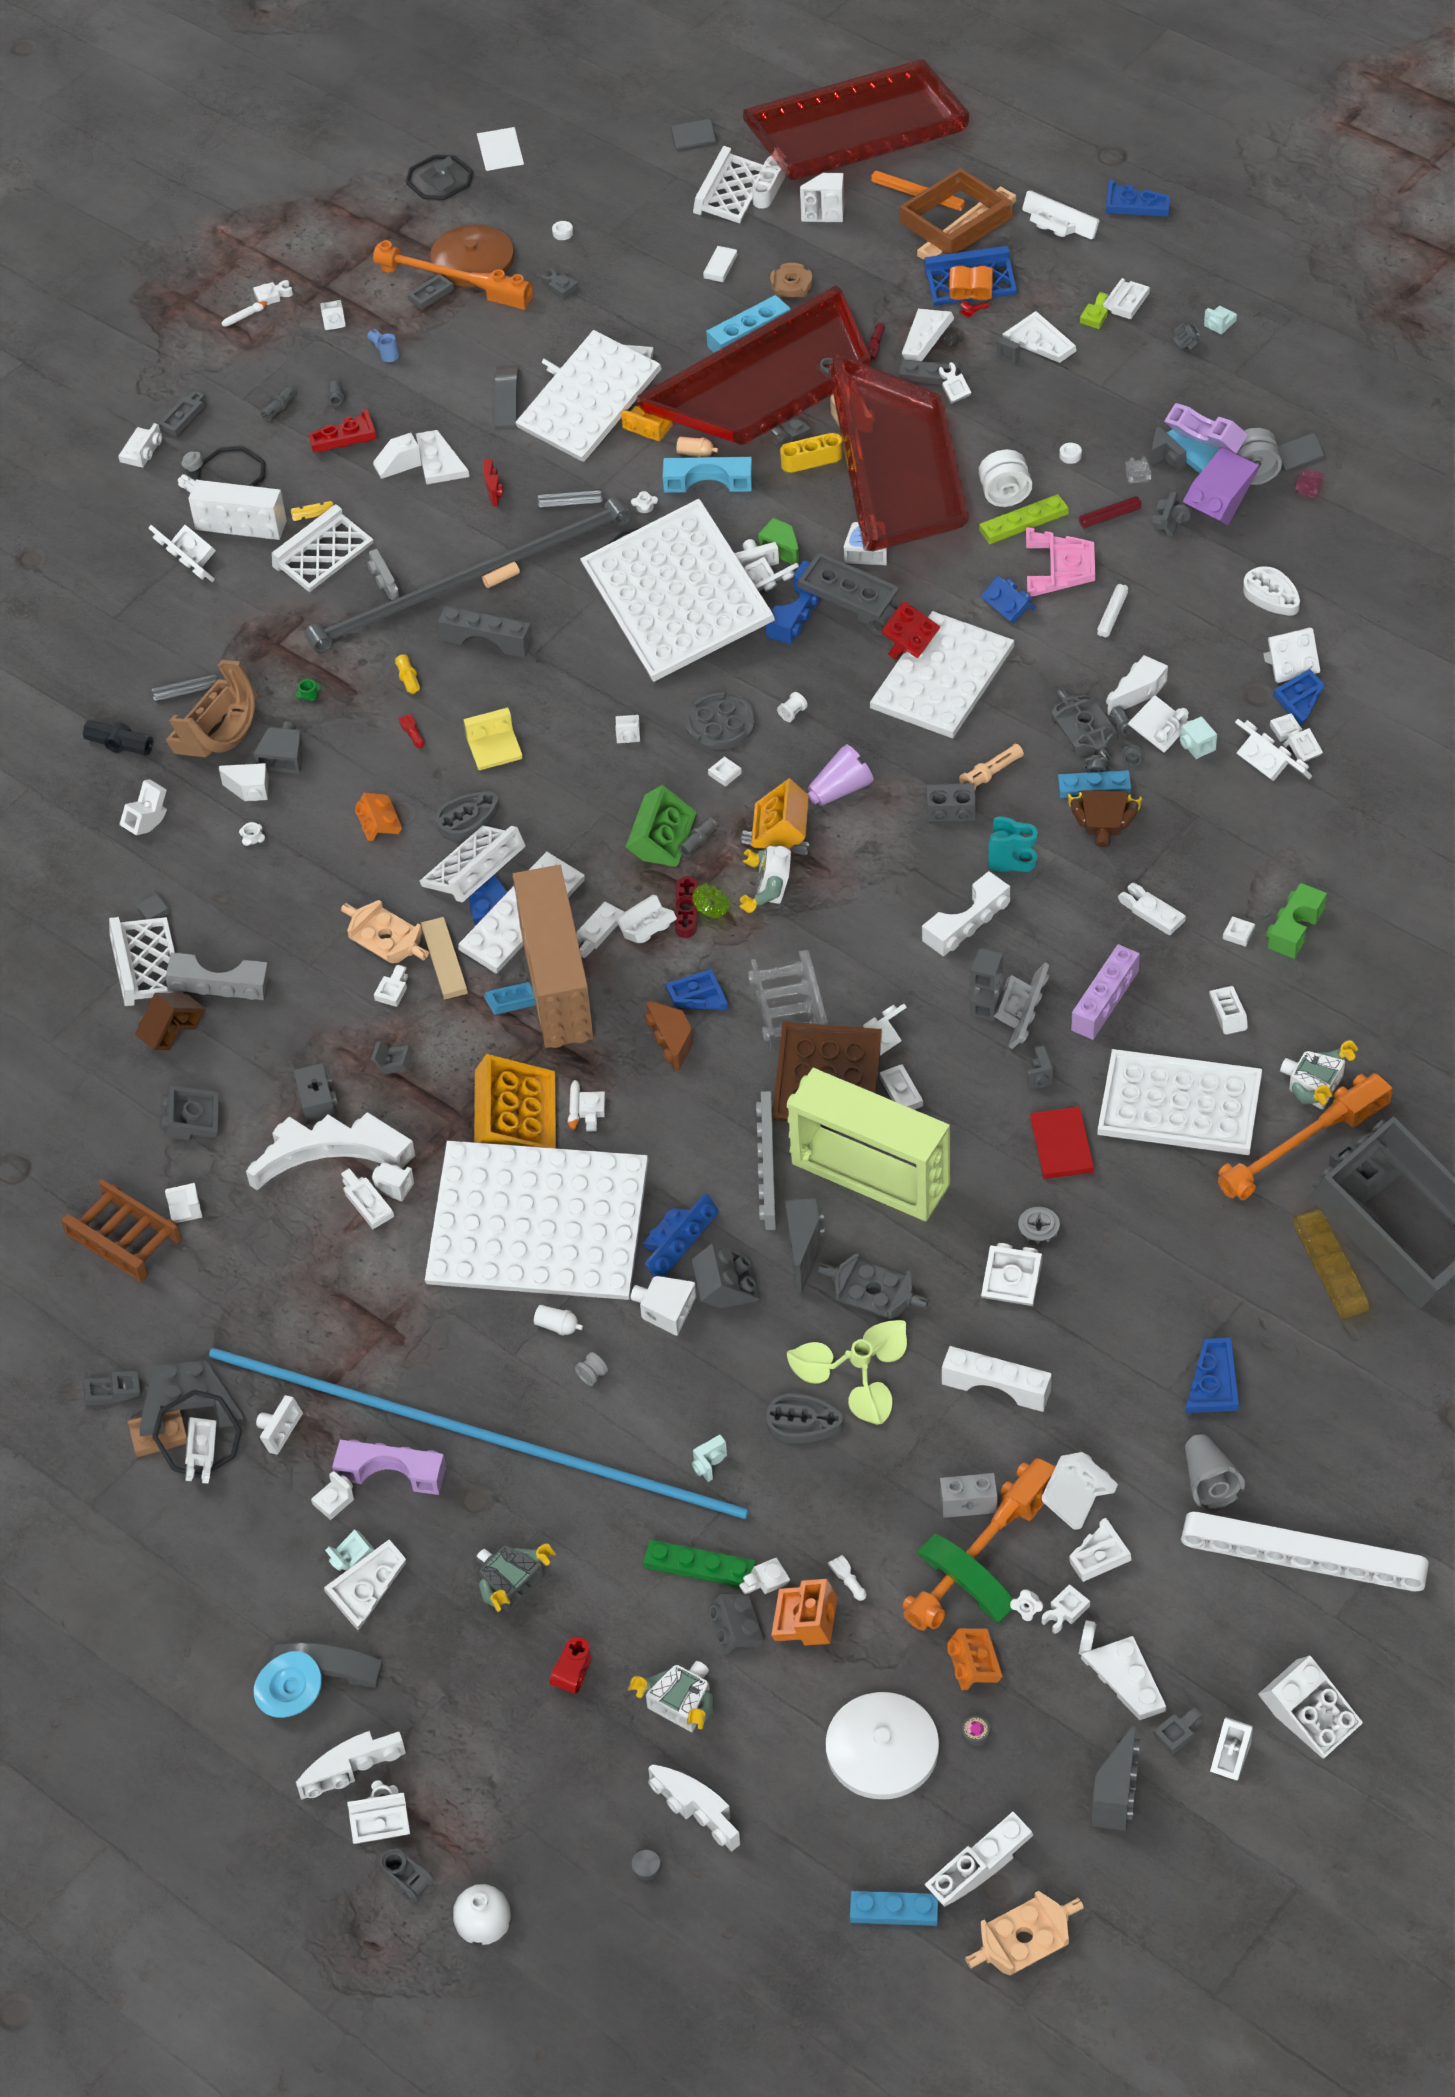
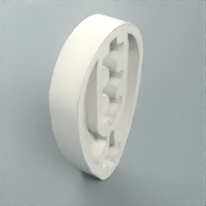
M1257 567L1246 574L1243 592L1249 601L1276 614L1292 616L1298 613L1300 606L1298 592L1294 584L1281 571L1272 567Z

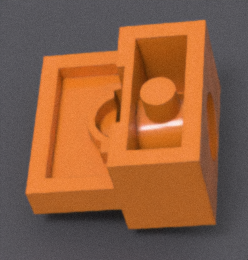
M827 1579L801 1581L800 1587L779 1589L771 1634L774 1641L801 1640L804 1646L831 1643L838 1597Z

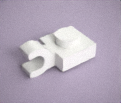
M396 965L391 978L383 977L374 993L375 1001L395 1007L398 1006L407 989L406 981L408 974H405L406 967Z
M580 1092L579 1117L585 1118L587 1132L597 1131V1117H605V1092Z
M774 1558L754 1566L751 1574L744 1576L745 1582L739 1586L744 1594H749L759 1588L762 1589L764 1594L788 1585L790 1578L778 1559Z

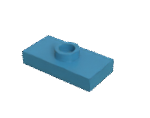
M530 982L487 991L484 996L494 1015L536 1005Z

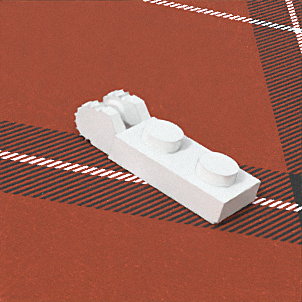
M1131 883L1128 886L1130 894L1122 892L1118 896L1121 904L1132 910V913L1168 935H1171L1185 922L1186 915L1149 892H1145L1143 887L1135 883Z
M604 902L576 932L578 945L584 942L579 949L581 957L586 958L594 948L597 949L617 927L618 922L616 918L623 914L624 911L607 902Z
M193 1417L189 1419L185 1481H192L195 1471L194 1465L204 1466L201 1475L202 1483L209 1482L210 1469L214 1457L215 1420Z

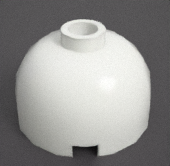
M487 1884L474 1885L465 1889L457 1897L453 1908V1921L458 1934L467 1942H482V1945L490 1944L499 1940L509 1928L511 1919L510 1905L505 1895L496 1887Z

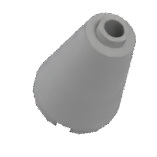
M1203 1434L1192 1436L1185 1445L1192 1497L1200 1507H1202L1201 1504L1207 1505L1209 1509L1225 1507L1238 1498L1236 1494L1240 1489L1243 1491L1245 1487L1243 1475L1209 1436Z

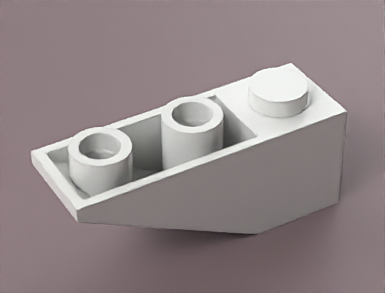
M1143 655L1138 663L1135 662L1130 673L1120 680L1118 688L1108 695L1106 700L1108 715L1115 707L1120 706L1125 710L1152 698L1154 695L1156 696L1167 682L1168 666Z

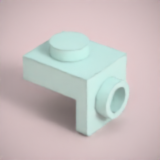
M354 1529L336 1549L329 1546L325 1551L331 1557L329 1562L339 1571L342 1569L347 1571L373 1552L374 1548L359 1531Z

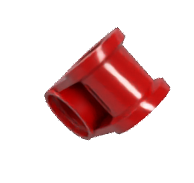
M573 1637L567 1641L558 1662L552 1670L549 1681L551 1686L573 1694L579 1692L584 1676L591 1664L589 1643L584 1638Z

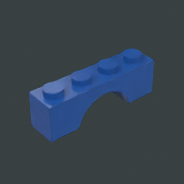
M802 561L794 574V591L800 595V598L791 604L775 606L771 612L775 620L766 624V637L792 644L795 637L800 636L805 621H809L814 606H818L821 597L797 587L798 580L811 564L810 562Z

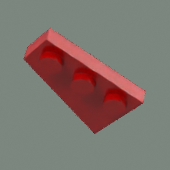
M368 409L361 411V415L353 419L351 416L344 418L342 424L337 426L330 424L308 434L313 453L325 452L329 449L347 447L351 444L365 443L377 439Z

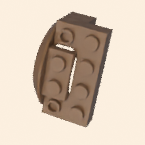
M221 660L217 666L226 680L218 679L184 719H180L178 715H173L169 720L174 731L166 739V742L174 754L207 757L212 752L221 753L232 750L246 737L253 722L255 700L258 694L253 688L240 661ZM232 709H240L244 712L232 711ZM224 714H226V717L222 725L219 727V729L209 736L212 728L216 724L221 722Z

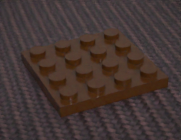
M782 1022L772 1114L773 1120L788 1121L789 1110L787 1108V1101L791 1094L797 1092L801 1079L805 1075L808 1076L812 1068L876 1094L882 1029Z

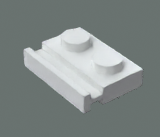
M1122 278L1103 303V308L1111 310L1112 314L1131 319L1149 295L1150 287L1132 281L1128 283Z
M404 1793L347 1802L353 1844L411 1835Z

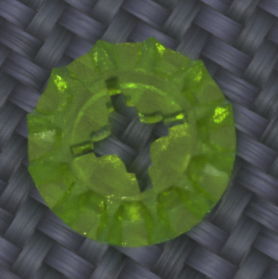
M707 883L702 886L698 885L693 892L692 899L694 905L701 913L708 917H721L730 906L727 903L728 897L723 895V890H717L715 884L709 886ZM709 896L713 898L714 903L712 905Z

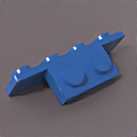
M703 1194L690 1210L672 1208L665 1214L657 1227L651 1230L643 1245L648 1251H654L645 1262L653 1278L656 1276L665 1277L719 1213L709 1194Z

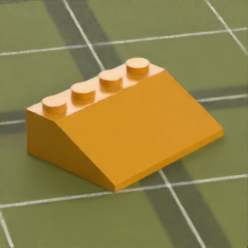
M486 1054L475 1069L474 1143L556 1149L555 1071Z

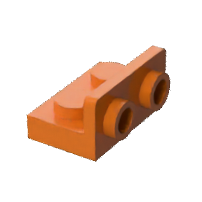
M959 1628L948 1641L947 1649L952 1658L955 1676L959 1681L961 1690H968L974 1682L998 1683L1003 1676L988 1629Z

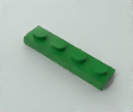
M655 1540L649 1541L643 1561L645 1569L740 1587L739 1585L745 1582L743 1577L751 1574L753 1567L756 1566L755 1560Z

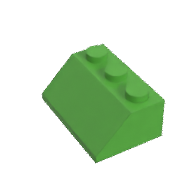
M664 785L659 786L644 795L626 848L642 861L677 866L682 855L678 850V846L688 838L697 812Z

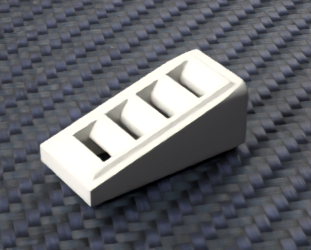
M1230 986L1209 991L1223 1033L1231 1034L1246 1030L1247 1015L1234 987Z

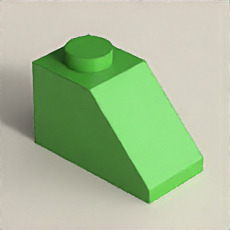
M772 518L758 534L759 546L776 542L779 559L792 565L795 563L799 564V550L792 526Z

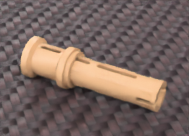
M1013 744V746L998 754L987 763L975 765L972 771L960 775V784L974 783L976 790V787L980 784L989 782L993 774L1024 755L1022 748L1018 744Z

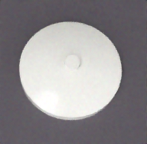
M877 1692L865 1694L851 1700L836 1713L827 1731L826 1754L833 1774L846 1788L867 1798L893 1799L913 1792L930 1777L938 1759L939 1739L932 1718L918 1703L899 1694Z

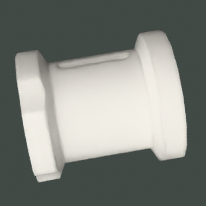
M793 692L790 695V699L777 707V712L783 720L791 722L800 710L803 711L807 708V701L800 693Z

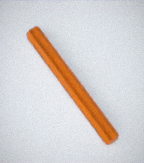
M874 171L871 176L873 183L912 196H917L928 189V187L880 171ZM952 195L939 205L962 211L965 207V200Z

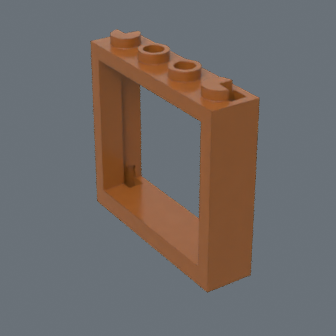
M959 168L899 206L900 223L946 254L959 253L1013 218L1012 201L962 168ZM960 190L989 208L949 235L921 217L922 214Z

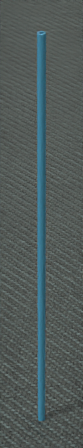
M211 1348L209 1357L738 1518L746 1520L749 1514V1509L220 1349Z

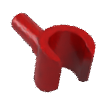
M963 301L960 306L964 309L959 312L965 317L970 318L974 315L975 311L989 308L990 304L986 302L971 305L967 301Z

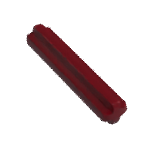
M1135 496L1083 514L1079 517V523L1082 528H1087L1136 511L1141 508V500Z

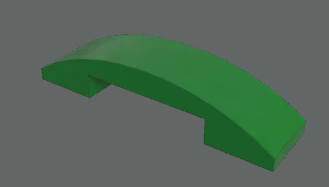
M934 1534L917 1551L916 1554L936 1571L940 1568L979 1602L978 1607L997 1624L1013 1610L1010 1606L1013 1598L980 1563L949 1540Z

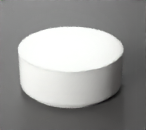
M567 221L556 222L552 226L553 237L557 240L571 238L573 235L572 224Z
M1076 443L1062 445L1060 447V459L1068 464L1078 462L1082 456L1081 447Z

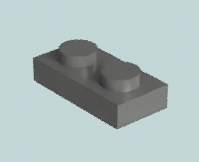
M438 274L408 293V300L423 310L453 291V283L441 274Z

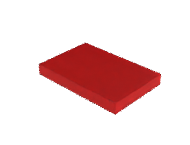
M1080 1107L1030 1113V1122L1043 1179L1094 1172Z

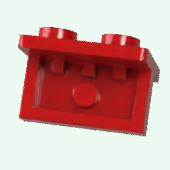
M903 601L881 631L883 635L895 642L888 655L896 659L900 653L909 652L914 657L919 658L939 631L940 626Z

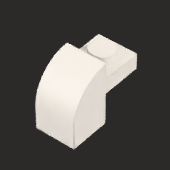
M150 779L144 780L138 801L125 804L120 825L135 835L145 834L154 829L162 821L167 811L162 806L166 789Z

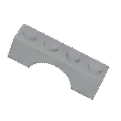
M171 952L166 972L167 990L198 993L201 995L239 997L249 1000H264L268 982V963L243 960L239 966L231 971L215 973L201 967L195 955Z

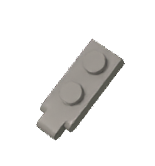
M377 549L369 551L370 561L367 564L371 574L376 575L378 587L384 589L391 601L399 598L398 587Z

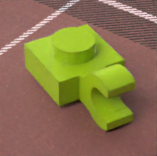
M1099 292L1095 305L1088 303L1080 316V324L1097 329L1101 328L1108 316V309L1103 308V303L1106 301L1108 294Z

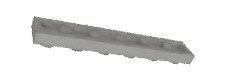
M771 1091L761 1092V1102H756L757 1117H762V1122H757V1137H762V1143H757L758 1158H763V1163H758L759 1179L763 1178V1184H759V1199H764V1205H759L760 1220H765L766 1230H776Z

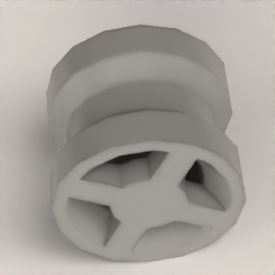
M590 1352L585 1357L586 1360L583 1363L579 1362L575 1366V1371L583 1382L593 1386L599 1376H604L608 1372V1368L598 1355Z

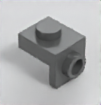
M377 1041L371 1061L384 1075L408 1071L414 1050L409 1045L389 1049L383 1041Z

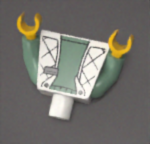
M778 845L768 846L766 849L759 851L758 854L749 849L746 850L744 855L748 858L743 861L751 867H756L760 862L758 892L754 899L748 895H743L740 898L742 904L739 907L747 913H752L757 904L759 906L767 902L780 904L789 878L791 851Z
M1349 1040L1344 1042L1341 1048L1330 1052L1314 1053L1307 1051L1304 1052L1298 1063L1285 1058L1280 1072L1291 1076L1289 1089L1301 1104H1313L1324 1110L1343 1077L1345 1058L1349 1061L1354 1060L1356 1056L1354 1051H1357L1358 1048L1353 1041Z
M695 1661L689 1671L679 1665H675L670 1670H665L646 1679L640 1676H634L631 1679L628 1690H637L636 1697L642 1698L644 1693H647L648 1709L690 1732L694 1731L697 1724L698 1729H703L704 1722L713 1715V1695L710 1693L709 1683L704 1679L709 1669L699 1661Z

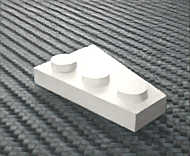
M1036 311L1002 334L1004 338L1019 343L1020 347L1059 363L1076 352V345Z
M388 1540L325 1586V1593L359 1631L406 1564V1558Z

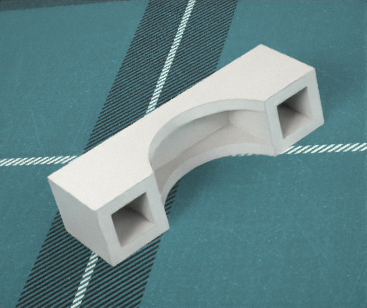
M988 871L972 884V900L974 905L960 914L938 912L922 925V941L944 957L948 952L955 950L965 938L972 936L983 923H988L1000 909H1005L1010 902V886Z
M949 1346L942 1365L943 1385L965 1391L977 1385L992 1386L1009 1394L1018 1405L1044 1412L1051 1392L1052 1373Z

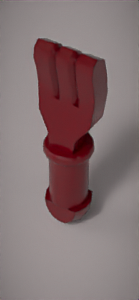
M878 323L875 326L871 341L866 346L869 358H877L879 352L878 344L881 342V336L885 331L883 323Z

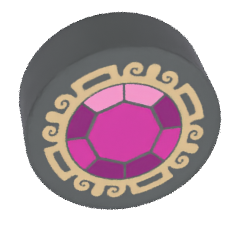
M971 1716L963 1722L962 1737L969 1745L980 1746L989 1739L990 1726L984 1718Z

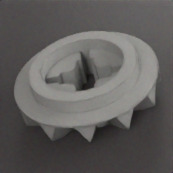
M1032 1207L1021 1214L1018 1226L1020 1235H1024L1027 1241L1035 1240L1039 1244L1040 1241L1046 1240L1049 1242L1053 1236H1057L1060 1222L1058 1216L1052 1210L1045 1207ZM1038 1219H1041L1040 1223H1042V1228L1040 1231H1037L1036 1229Z

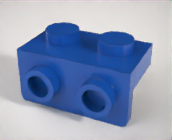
M997 576L981 595L986 602L1013 624L1028 607L1032 611L1036 608L1030 603L1033 598L1023 590L1021 593L1016 591L1015 589L1018 586L1009 578L1004 581L1000 576Z

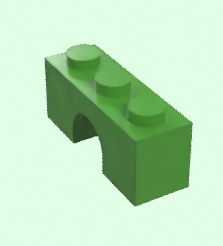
M1302 883L1299 884L1296 891L1292 890L1287 899L1286 907H1281L1278 912L1277 922L1275 925L1271 924L1266 934V937L1269 938L1268 949L1295 959L1305 943L1307 929L1306 926L1298 922H1308L1316 925L1326 908L1327 893Z

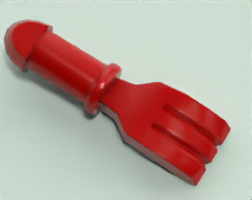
M409 714L403 716V718H398L402 729L408 732V736L413 740L414 746L419 749L423 748L425 742L419 734L412 715Z

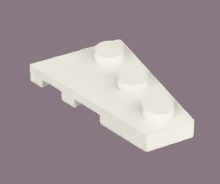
M918 309L902 351L904 359L922 361L953 321L954 316L952 312Z
M438 430L416 434L426 484L469 477L468 469Z
M1133 1636L1081 1654V1660L1098 1673V1677L1104 1684L1107 1683L1117 1693V1697L1139 1720L1166 1711V1705Z

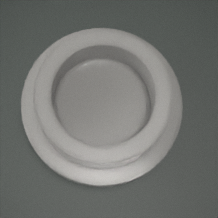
M188 452L185 454L181 463L183 468L188 469L190 472L199 469L203 464L202 455L199 452Z

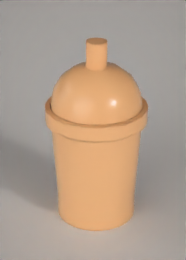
M680 436L678 438V454L704 458L710 457L713 452L718 453V448H713L712 442L705 437L691 438Z

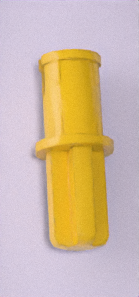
M399 655L395 659V664L399 670V679L404 682L407 692L415 694L420 690L416 678V670L412 668L407 655Z

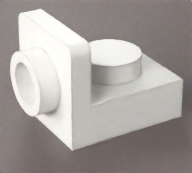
M341 300L320 303L325 330L345 327Z
M639 715L616 716L617 743L640 742Z
M1310 728L1302 732L1300 729L1289 733L1287 735L1288 739L1283 743L1285 748L1290 746L1296 758H1299L1304 763L1323 753Z
M334 1471L329 1474L331 1482L311 1499L312 1504L330 1520L354 1500L353 1485L350 1480L344 1475L340 1477Z

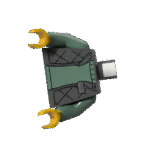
M543 1544L535 1550L512 1549L508 1546H503L495 1555L487 1549L481 1550L476 1557V1562L482 1566L479 1571L481 1580L479 1588L484 1603L495 1607L497 1612L501 1610L500 1606H502L509 1613L544 1578L540 1563L548 1566L550 1564L548 1557L555 1556L556 1552L549 1544Z

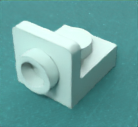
M1220 305L1215 310L1210 308L1205 310L1204 326L1221 335L1237 321L1236 313Z
M721 1435L693 1449L694 1461L692 1466L699 1476L703 1475L707 1482L713 1480L711 1465L720 1463L727 1456L726 1442Z

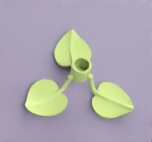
M894 1320L872 1326L865 1332L863 1339L853 1343L851 1351L847 1350L845 1355L833 1364H831L833 1354L826 1345L818 1342L803 1344L796 1349L787 1351L789 1365L802 1380L817 1384L827 1381L830 1369L837 1368L846 1359L850 1358V1362L855 1367L862 1368L864 1387H856L851 1391L848 1399L849 1408L859 1419L876 1425L883 1424L891 1412L892 1396L889 1389L881 1382L868 1385L867 1369L871 1357L875 1354L883 1362H894L904 1355L907 1346L906 1322Z

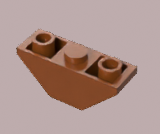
M649 1001L646 1003L647 1013L644 1014L646 1024L649 1028L653 1027L654 1039L658 1046L662 1045V1053L666 1063H671L675 1071L680 1070L693 1045L692 1028L682 1010Z

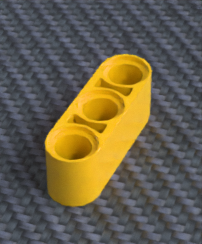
M828 433L784 444L780 449L781 468L785 472L791 473L838 462L842 459V437L836 433Z

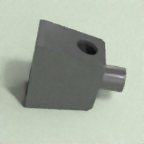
M288 721L284 722L281 728H268L254 752L256 764L266 763L268 771L300 774L303 752L300 731L296 730L295 724Z

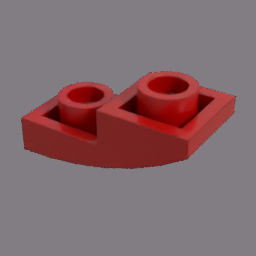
M484 459L483 471L486 492L492 505L498 506L499 497H503L504 487L499 482L498 471L493 466V459Z

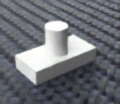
M749 539L743 543L744 551L734 553L743 567L762 557H765L769 566L779 564L776 542L757 547L756 542Z
M285 1395L273 1415L260 1413L257 1417V1427L264 1429L260 1439L269 1453L279 1454L303 1414L294 1397Z

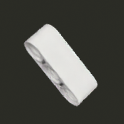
M769 156L752 187L753 205L755 207L767 208L778 192L785 178V160L782 156Z

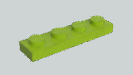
M1056 494L979 524V531L987 542L992 544L1026 531V528H1034L1068 515L1069 508L1061 497Z

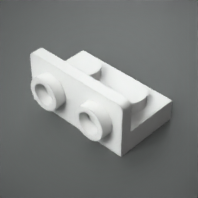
M154 423L150 430L137 427L119 454V461L143 468L147 461L151 459L156 447L162 442L159 424Z

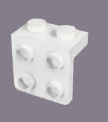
M1083 1452L1063 1455L1060 1457L1042 1495V1501L1072 1529L1077 1530L1082 1528L1095 1497L1114 1493L1118 1484L1110 1477L1108 1472L1098 1467L1089 1455Z

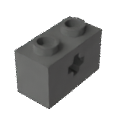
M323 1063L293 1070L306 1123L324 1119L327 1115L334 1117L333 1106H337L338 1103L335 1091H329V1087H332L333 1083L330 1072L325 1073Z

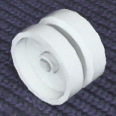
M1000 450L988 455L981 462L979 477L988 502L995 506L1007 507L1018 504L1029 496L1032 490V480L1028 472L1026 460L1022 454L1014 450Z

